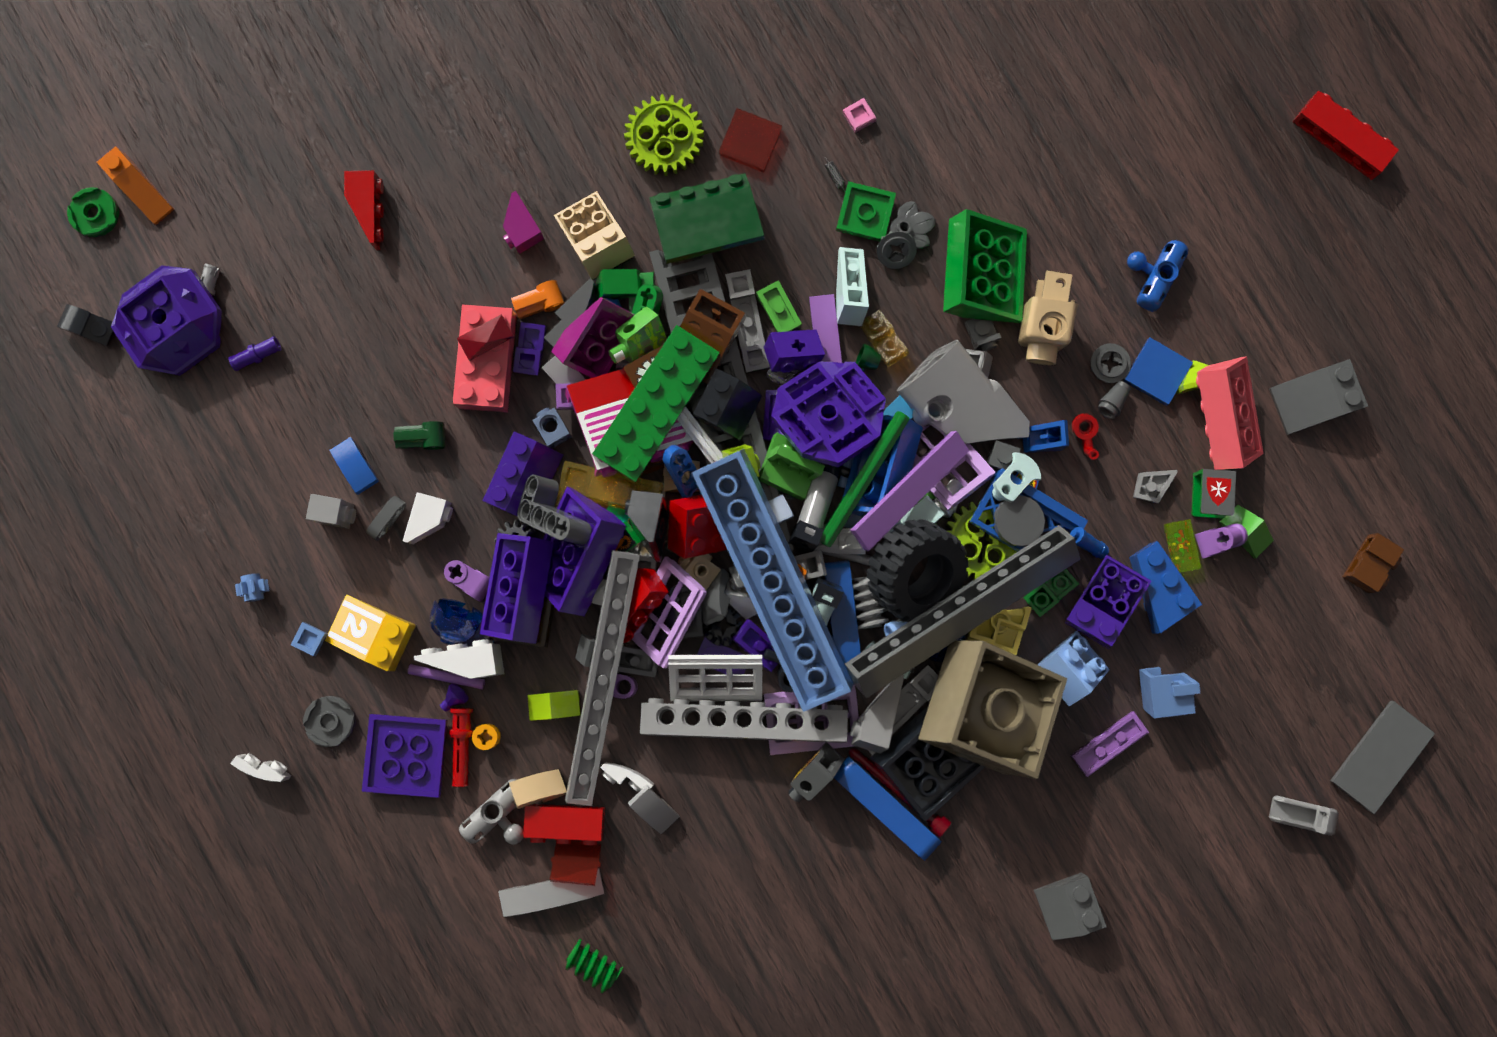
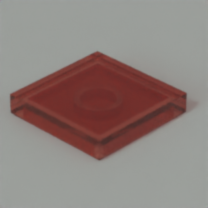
M737 108L718 153L720 156L764 172L781 133L782 125Z

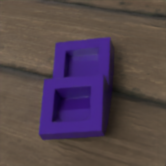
M521 322L513 372L539 375L547 325Z

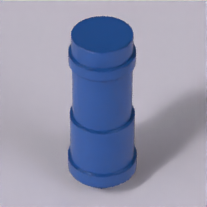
M1076 527L1070 532V535L1075 538L1076 545L1088 551L1094 557L1103 559L1108 555L1109 547L1104 542L1094 538L1085 529Z

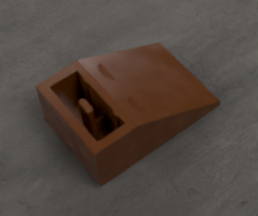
M700 289L680 327L720 352L717 360L702 381L708 385L715 369L719 368L745 321V313Z

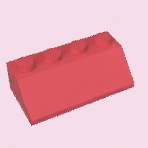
M1247 357L1209 365L1198 371L1196 383L1201 392V410L1205 414V433L1209 438L1211 447L1209 454L1214 464V469L1244 468L1264 454Z

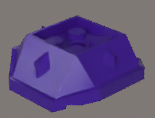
M161 265L122 294L111 328L138 368L181 376L220 347L219 333L222 310L194 270ZM166 313V320L162 323V316Z
M818 362L777 389L772 421L802 458L840 467L879 441L886 398L856 362ZM825 414H831V415H833L834 417H833V418H825V417H823V415H825Z

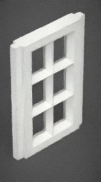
M669 655L668 657L671 701H674V699L689 701H762V655ZM678 669H699L700 675H679ZM705 669H726L727 675H705ZM732 669H753V674L732 675ZM679 682H700V688H679ZM705 682H727V688H706ZM732 682H753V688H732Z

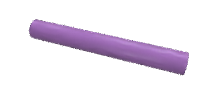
M410 664L408 668V674L482 690L485 685V679H470L455 673Z

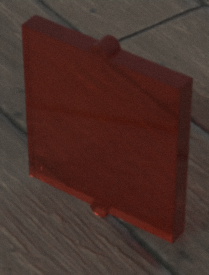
M571 841V844L556 843L554 857L551 858L550 882L595 886L597 871L601 867L599 862L601 844L582 845L581 842Z

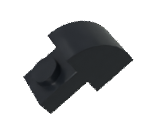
M66 304L57 328L104 346L108 345L113 333L111 328L112 321L70 304Z

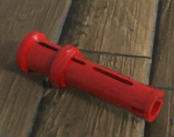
M451 708L450 713L453 714L452 730H450V735L453 737L452 786L466 787L469 786V737H472L473 730L470 729L473 708Z

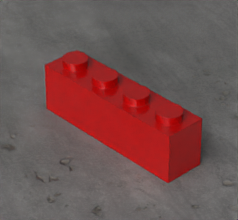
M1319 90L1293 120V123L1371 180L1382 173L1399 150L1391 140L1380 136L1369 124L1361 122L1350 110L1342 108L1333 101L1330 95Z

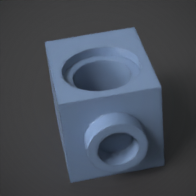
M545 408L536 414L537 418L533 419L545 443L551 449L572 438L555 408L551 410ZM549 421H556L558 424L557 429L553 432H546L545 426Z

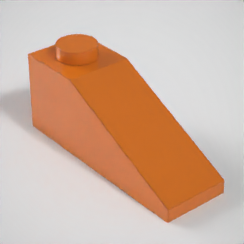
M115 146L97 161L112 181L154 225L158 224L174 210L134 162L118 147Z

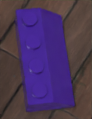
M497 533L480 629L481 635L536 644L552 557L553 541Z

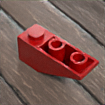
M374 170L344 171V196L370 244L376 250H380V242L384 240L383 228L380 227V218L384 216L383 204L380 203V194L384 192L383 180L379 178Z
M637 568L623 643L633 639L635 632L648 620V616L662 603V599L669 592L654 569Z

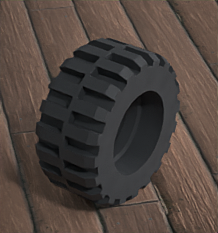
M922 519L906 521L905 525L899 524L893 527L894 531L891 533L887 532L883 536V541L875 546L874 556H870L869 560L870 569H867V579L870 580L868 581V587L874 600L905 622H910L964 587L963 583L968 578V571H966V568L969 567L968 558L966 557L967 552L965 547L961 545V541L936 524ZM928 556L922 575L913 584L908 586L913 569L922 559Z

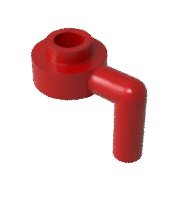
M1080 414L1072 422V431L1078 438L1082 439L1084 454L1090 459L1095 460L1099 457V452L1093 448L1092 438L1097 434L1099 424L1093 416ZM1082 422L1088 423V428L1086 430L1080 429V424Z

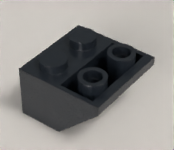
M683 586L675 602L683 608L692 591L687 586ZM675 587L667 588V590L669 591L667 594L670 597ZM665 598L662 599V603L652 612L658 619L668 603ZM701 605L683 639L704 637ZM673 606L664 621V624L670 630L680 614ZM652 620V631H653V629H654L655 626H656V623ZM661 628L654 641L666 640L668 634Z

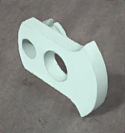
M1014 452L1012 454L1013 461L1011 465L993 483L992 494L996 500L1013 502L1032 480H1041L1039 467L1032 458L1022 453ZM1013 471L1020 473L1022 476L1020 485L1012 482L1011 473Z

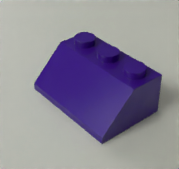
M513 432L482 501L518 517L517 511L527 479L531 475L554 479L564 455L531 438Z

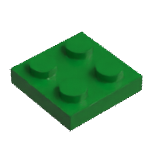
M848 181L836 231L880 242L881 237L886 236L896 193Z

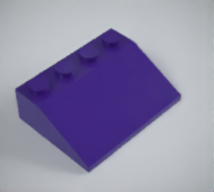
M567 486L557 509L588 522L591 526V536L586 544L580 545L559 540L545 533L543 540L554 542L545 596L559 612L585 616L610 563L612 550H616L620 539L624 535L626 525L610 511Z

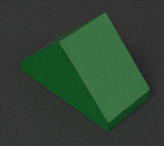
M602 269L595 279L597 300L600 297L620 300L637 296V292L641 287L639 270Z

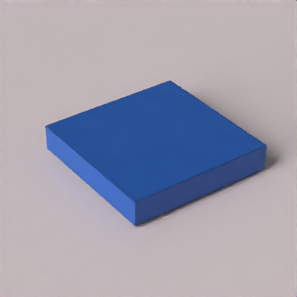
M1149 337L1123 381L1167 406L1193 362Z

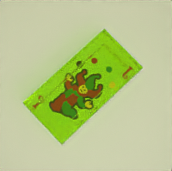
M1191 519L1164 524L1171 561L1181 573L1201 569Z

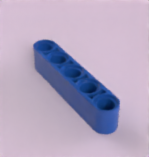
M849 560L824 563L827 573L825 580L842 586L844 591L837 609L834 608L830 617L832 639L844 665L861 653Z
M849 756L844 760L834 778L925 861L942 841Z

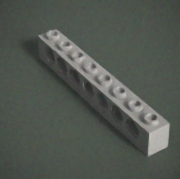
M649 698L648 703L641 704V735L847 743L848 710H843L842 705H827V709H817L816 706L803 712L802 708H791L789 703H776V708L766 707V703L750 702V707L740 706V702L725 701V706L714 705L715 701L699 700V705H691L689 700L674 699V704H664V699ZM665 711H672L674 713V720L671 724H663L661 720L662 714ZM693 711L698 712L700 715L698 724L689 725L687 723L688 714ZM718 712L724 713L726 716V721L722 726H714L712 723L714 714ZM743 713L749 714L752 718L751 724L748 727H740L738 725V717ZM772 714L777 717L775 727L766 728L763 725V719L766 715ZM794 715H798L803 719V725L799 729H792L788 724L789 719ZM819 716L826 717L829 720L828 728L825 730L816 729L814 726L815 719Z

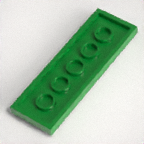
M676 325L592 455L636 483L717 360L720 352Z

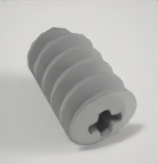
M867 577L853 578L852 580L859 581V583L853 586V590L860 591L859 594L854 596V600L861 601L859 605L855 606V610L863 612L856 618L864 622V624L858 626V629L883 627L882 624L888 622L889 618L882 617L881 614L888 610L880 606L872 597L868 587V581L870 580Z

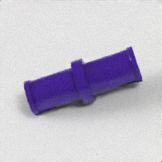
M272 336L270 339L257 345L251 344L248 346V349L228 357L229 363L235 371H239V369L254 362L257 364L262 362L263 358L281 351L282 347L278 339Z

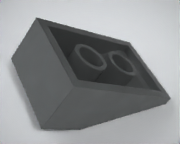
M1350 359L1269 388L1286 435L1368 407Z

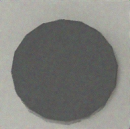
M1018 495L1013 502L1004 500L995 510V532L1008 545L1027 546L1037 540L1044 531L1045 518L1043 511L1038 503L1030 497Z
M325 696L313 701L306 709L303 717V726H305V733L308 738L315 744L324 747L338 746L347 741L352 735L356 724L355 712L351 705L343 698L336 696Z

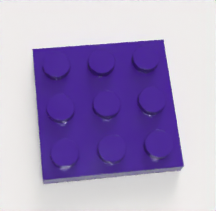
M369 714L362 792L441 797L448 720Z

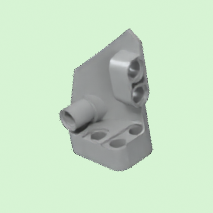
M958 340L948 343L931 353L897 389V392L911 409L914 408L913 419L917 424L922 427L931 425L945 436L951 431H957L965 444L1029 437V420L997 381L987 378Z

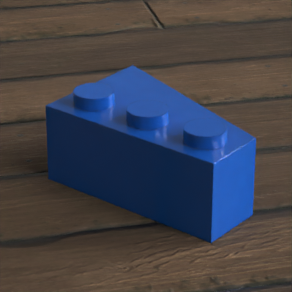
M1158 541L1149 543L1129 557L1132 569L1152 581L1143 595V605L1150 620L1152 634L1162 633L1202 605Z

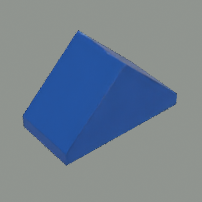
M1067 420L1029 426V437L1023 438L1024 452L1064 450L1069 446Z

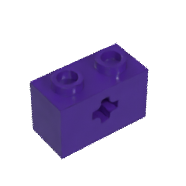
M817 329L771 332L763 347L771 372L781 371L787 373L792 370H807L816 363L821 362L825 356Z

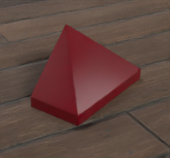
M501 314L458 337L457 340L468 360L471 361L512 339L514 336Z

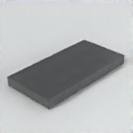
M1390 701L1330 782L1368 812L1375 814L1435 733L1396 702Z

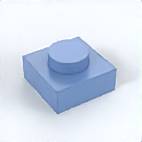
M302 622L291 646L316 656L328 633Z

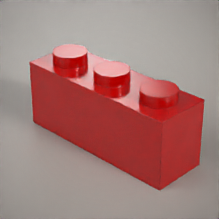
M530 804L525 806L523 837L530 838V842L545 843L546 839H556L558 844H571V840H582V845H597V841H602L604 838L605 807Z

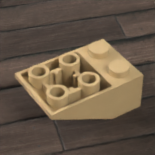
M597 191L554 215L592 280L598 276L602 269H612L635 256L625 234Z

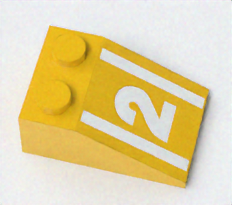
M346 594L325 641L383 670L395 671L416 625Z

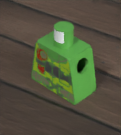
M647 306L616 329L615 334L619 345L608 352L615 364L624 359L631 363L664 345L667 337L659 315Z

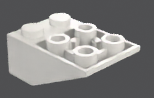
M488 639L473 641L472 647L462 643L448 645L447 651H442V648L421 650L422 655L414 656L416 661L470 679L504 674L500 644H494L492 640Z

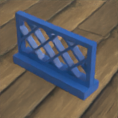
M1002 468L996 471V474L990 479L991 483L969 523L1018 552L1025 548V546L1008 545L991 528L994 527L995 522L994 524L986 525L978 520L982 512L991 509L993 519L995 520L994 513L999 504L995 505L993 500V483L1005 471ZM1011 474L1012 482L1020 485L1022 480ZM1029 484L1019 494L1030 497L1042 509L1049 526L1043 532L1056 528L1057 526H1054L1053 522L1069 532L1076 527L1084 529L1088 522L1087 519Z

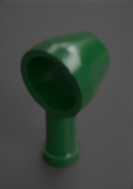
M863 344L857 355L856 364L863 372L865 370H876L882 356L873 347Z

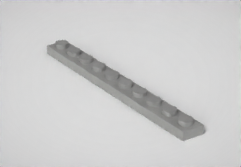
M612 550L565 801L569 804L592 806L640 557L636 553Z

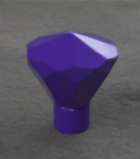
M451 683L448 686L446 699L440 704V707L447 712L452 706L465 704L469 700L468 695L459 685Z

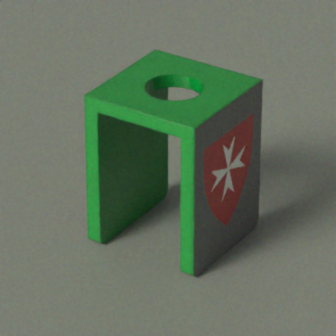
M1201 469L1193 473L1191 509L1193 517L1223 519L1225 515H1234L1236 471Z

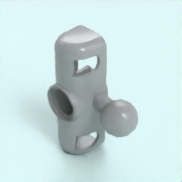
M510 779L461 823L459 832L468 843H477L497 824L504 830V839L507 843L514 845L521 842L524 833L522 827L518 824H512L506 818L517 807L512 803L514 797L511 788L509 787L504 792L502 791L509 782L518 779ZM490 804L498 806L500 812L497 818H490L488 816L487 807ZM471 819L472 822L464 828L463 825ZM481 831L483 835L478 840H475L473 837Z

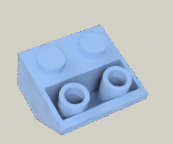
M1078 631L1072 633L1038 664V666L1067 678L1062 699L1068 706L1090 694L1110 670L1104 660L1095 653L1088 641Z

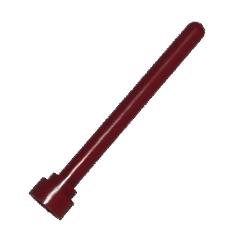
M856 748L849 750V756L913 809L871 760ZM933 814L927 820L928 826L931 828L930 831L938 838L944 834L951 824V821L945 816L941 817L938 814Z

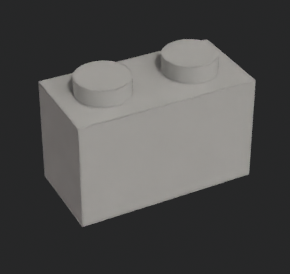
M316 494L310 495L306 514L307 520L350 529V525L354 523L356 518L354 504L338 498Z

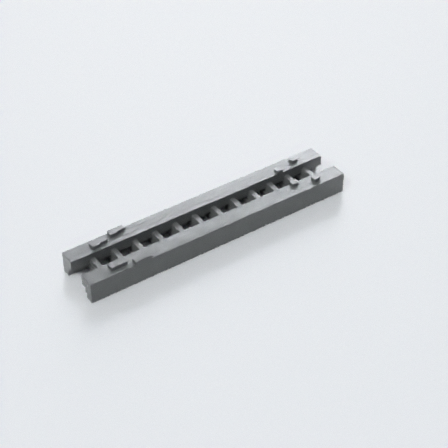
M655 250L649 252L658 287L663 293L662 302L671 332L676 325L681 326L686 315L682 302L694 299L700 289L725 302L712 253L693 257V261L672 266V263L666 264L662 251ZM697 273L699 285L678 289L676 278ZM734 339L719 368L723 367L725 373L748 385L736 339ZM703 382L690 399L693 413L706 389ZM755 411L741 439H743L744 444L753 447L754 454L758 456L760 466L762 467L767 451ZM698 421L720 451H723L721 444L736 440L726 434L718 435L716 429ZM705 457L706 464H711L709 460ZM759 481L768 501L779 496L776 488ZM783 522L779 525L787 542H789L788 527L786 522ZM788 543L791 551L793 552V545Z

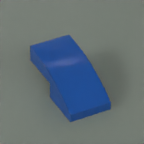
M351 437L329 450L357 495L379 482L370 464L365 460L356 442Z

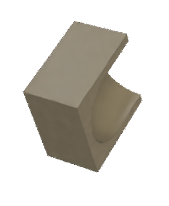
M954 641L947 647L918 739L1001 774L1038 779L1067 678L985 641Z

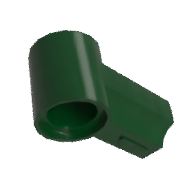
M430 421L423 422L422 425L395 427L393 432L396 449L423 448L426 450H438L445 448L444 422Z

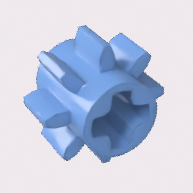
M259 573L241 576V582L235 584L236 595L244 597V602L264 599L263 593L269 591L268 579H261Z

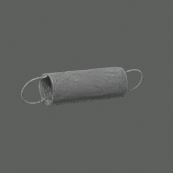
M833 161L828 162L825 167L836 187L843 188L845 181Z

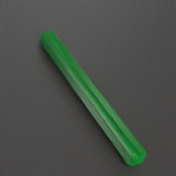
M897 411L826 525L820 543L832 547L909 422L910 418L906 414Z

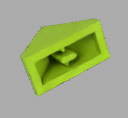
M579 690L527 695L530 721L581 715Z

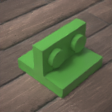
M775 433L761 467L758 480L802 501L806 498L811 481L822 475L825 466L817 461L802 458L785 436Z

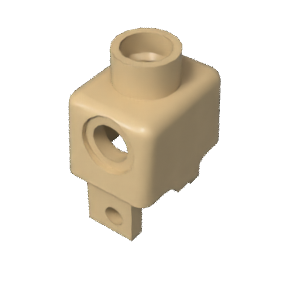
M1046 271L1045 279L1037 281L1035 297H1031L1023 306V319L1020 324L1018 342L1021 346L1028 347L1026 361L1041 365H1056L1058 351L1071 342L1078 305L1075 303V300L1068 302L1072 281L1071 274ZM1056 280H1062L1064 287L1062 283H1056ZM1044 326L1050 328L1052 335L1045 331Z

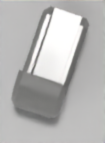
M1276 795L1272 798L1269 819L1274 822L1332 836L1336 831L1339 812L1335 809Z

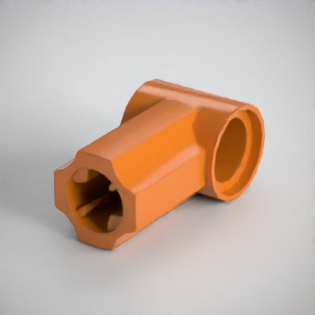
M556 280L543 282L535 290L511 298L519 320L542 311L552 312L558 310L565 303Z

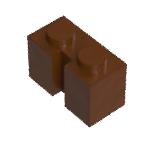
M1379 533L1367 535L1342 577L1366 593L1382 591L1389 582L1387 578L1389 575L1387 573L1390 569L1395 570L1402 561L1400 556L1404 549Z

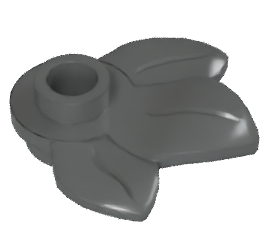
M910 201L898 209L897 218L891 223L890 231L899 232L901 230L900 226H902L906 230L903 232L912 236L918 249L925 248L930 245L926 233L934 227L936 219L929 213L918 212L916 203Z

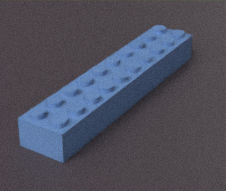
M739 450L692 472L803 712L851 692L853 687L852 680L745 450Z

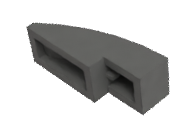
M591 278L555 312L560 322L544 337L552 348L563 331L593 304L596 285Z

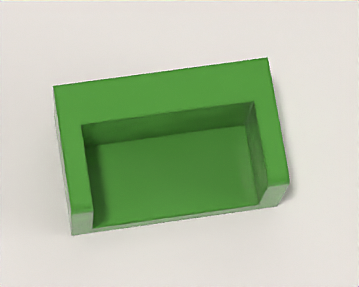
M779 280L756 292V299L758 303L761 302L776 332L801 331L802 323Z

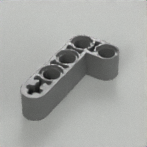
M531 475L527 479L517 511L518 519L559 540L580 545L586 544L591 536L590 524L554 507L559 492L558 482L553 479Z

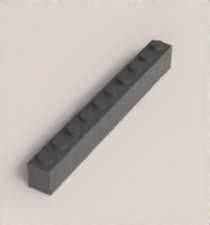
M1060 525L858 654L845 663L853 683L865 698H868L1080 560L1075 538Z

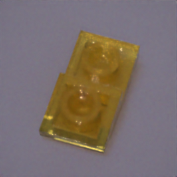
M880 310L864 319L860 327L888 367L909 354L908 348L896 335L893 326Z

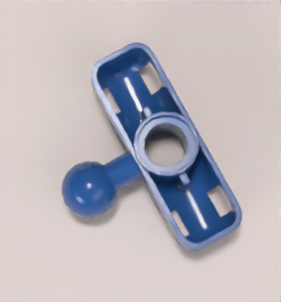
M1178 240L1168 242L1161 251L1154 266L1147 262V258L1142 252H1133L1128 256L1127 265L1131 270H1142L1149 275L1137 297V304L1150 312H1155L1160 308L1188 255V247L1183 242ZM1168 246L1172 247L1170 252H1164ZM1159 271L1165 272L1168 279L1161 277ZM1147 286H1152L1148 294H1142Z

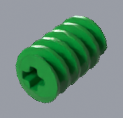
M580 938L566 959L565 970L568 971L575 966L574 976L577 977L584 972L583 982L593 978L592 987L595 988L601 983L600 993L603 994L611 988L623 966L615 971L616 961L606 965L608 956L604 955L598 959V949L590 954V944L588 943L581 948L582 939Z

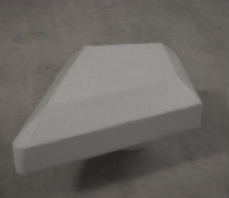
M1167 470L1138 473L1133 498L1159 503L1178 471Z

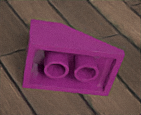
M600 297L563 331L551 352L562 364L591 378L607 374L614 364L608 351L619 345L615 334L616 329L635 314Z

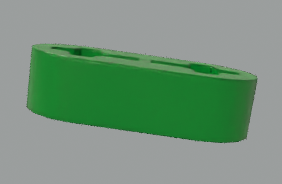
M642 285L637 292L632 313L637 314L647 306L658 315L663 299L662 290L656 285ZM647 293H651L653 299H649Z

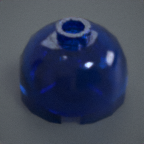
M442 598L437 603L435 600L429 618L431 629L445 644L454 645L455 643L465 642L477 633L482 622V613L474 607L472 611L463 608L466 603Z

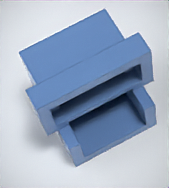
M1160 667L1139 669L1143 709L1153 718H1162L1195 713L1194 694H1200V686L1197 681L1185 673L1161 675Z

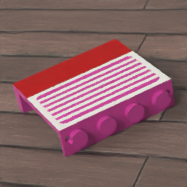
M624 369L566 386L565 395L568 403L572 402L595 465V477L602 475L605 478L617 473L615 469L593 456L592 453L634 390ZM678 421L675 422L651 459V462L662 460L664 451L671 445H677L686 451L691 447L693 440Z

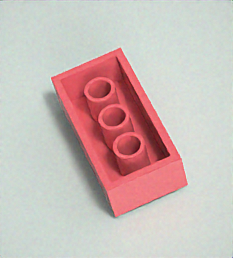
M462 305L459 337L501 314L514 337L471 361L468 360L458 342L453 404L458 409L508 412L517 315L512 308Z

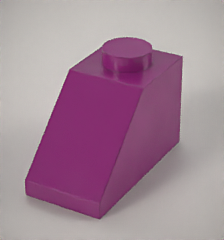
M516 191L512 192L503 223V228L507 234L503 238L510 249L515 247L520 254L544 240V237Z

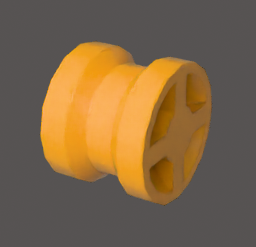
M493 724L480 725L472 734L474 745L481 750H489L496 747L501 739L499 729Z

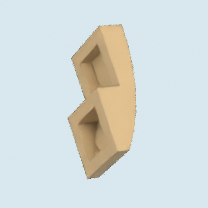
M559 769L509 782L517 809L541 800L543 803L566 795L567 792Z

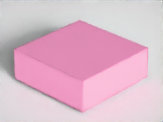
M864 98L843 109V115L854 133L876 121V116Z

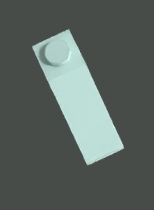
M839 247L836 288L837 324L862 326L869 308L864 250Z

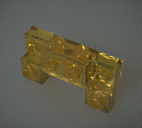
M565 461L554 507H558L567 486L597 504L625 510L627 499L630 500L632 490L662 494L664 486L660 482L639 478L635 483L621 473L605 478L602 475L595 477V467Z

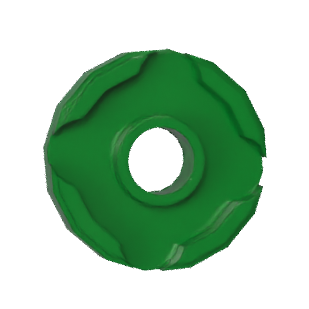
M90 187L80 190L71 198L72 202L67 208L68 221L75 230L84 236H104L112 231L117 224L119 218L118 204L114 197L106 191ZM95 206L98 207L97 215L89 218V209Z

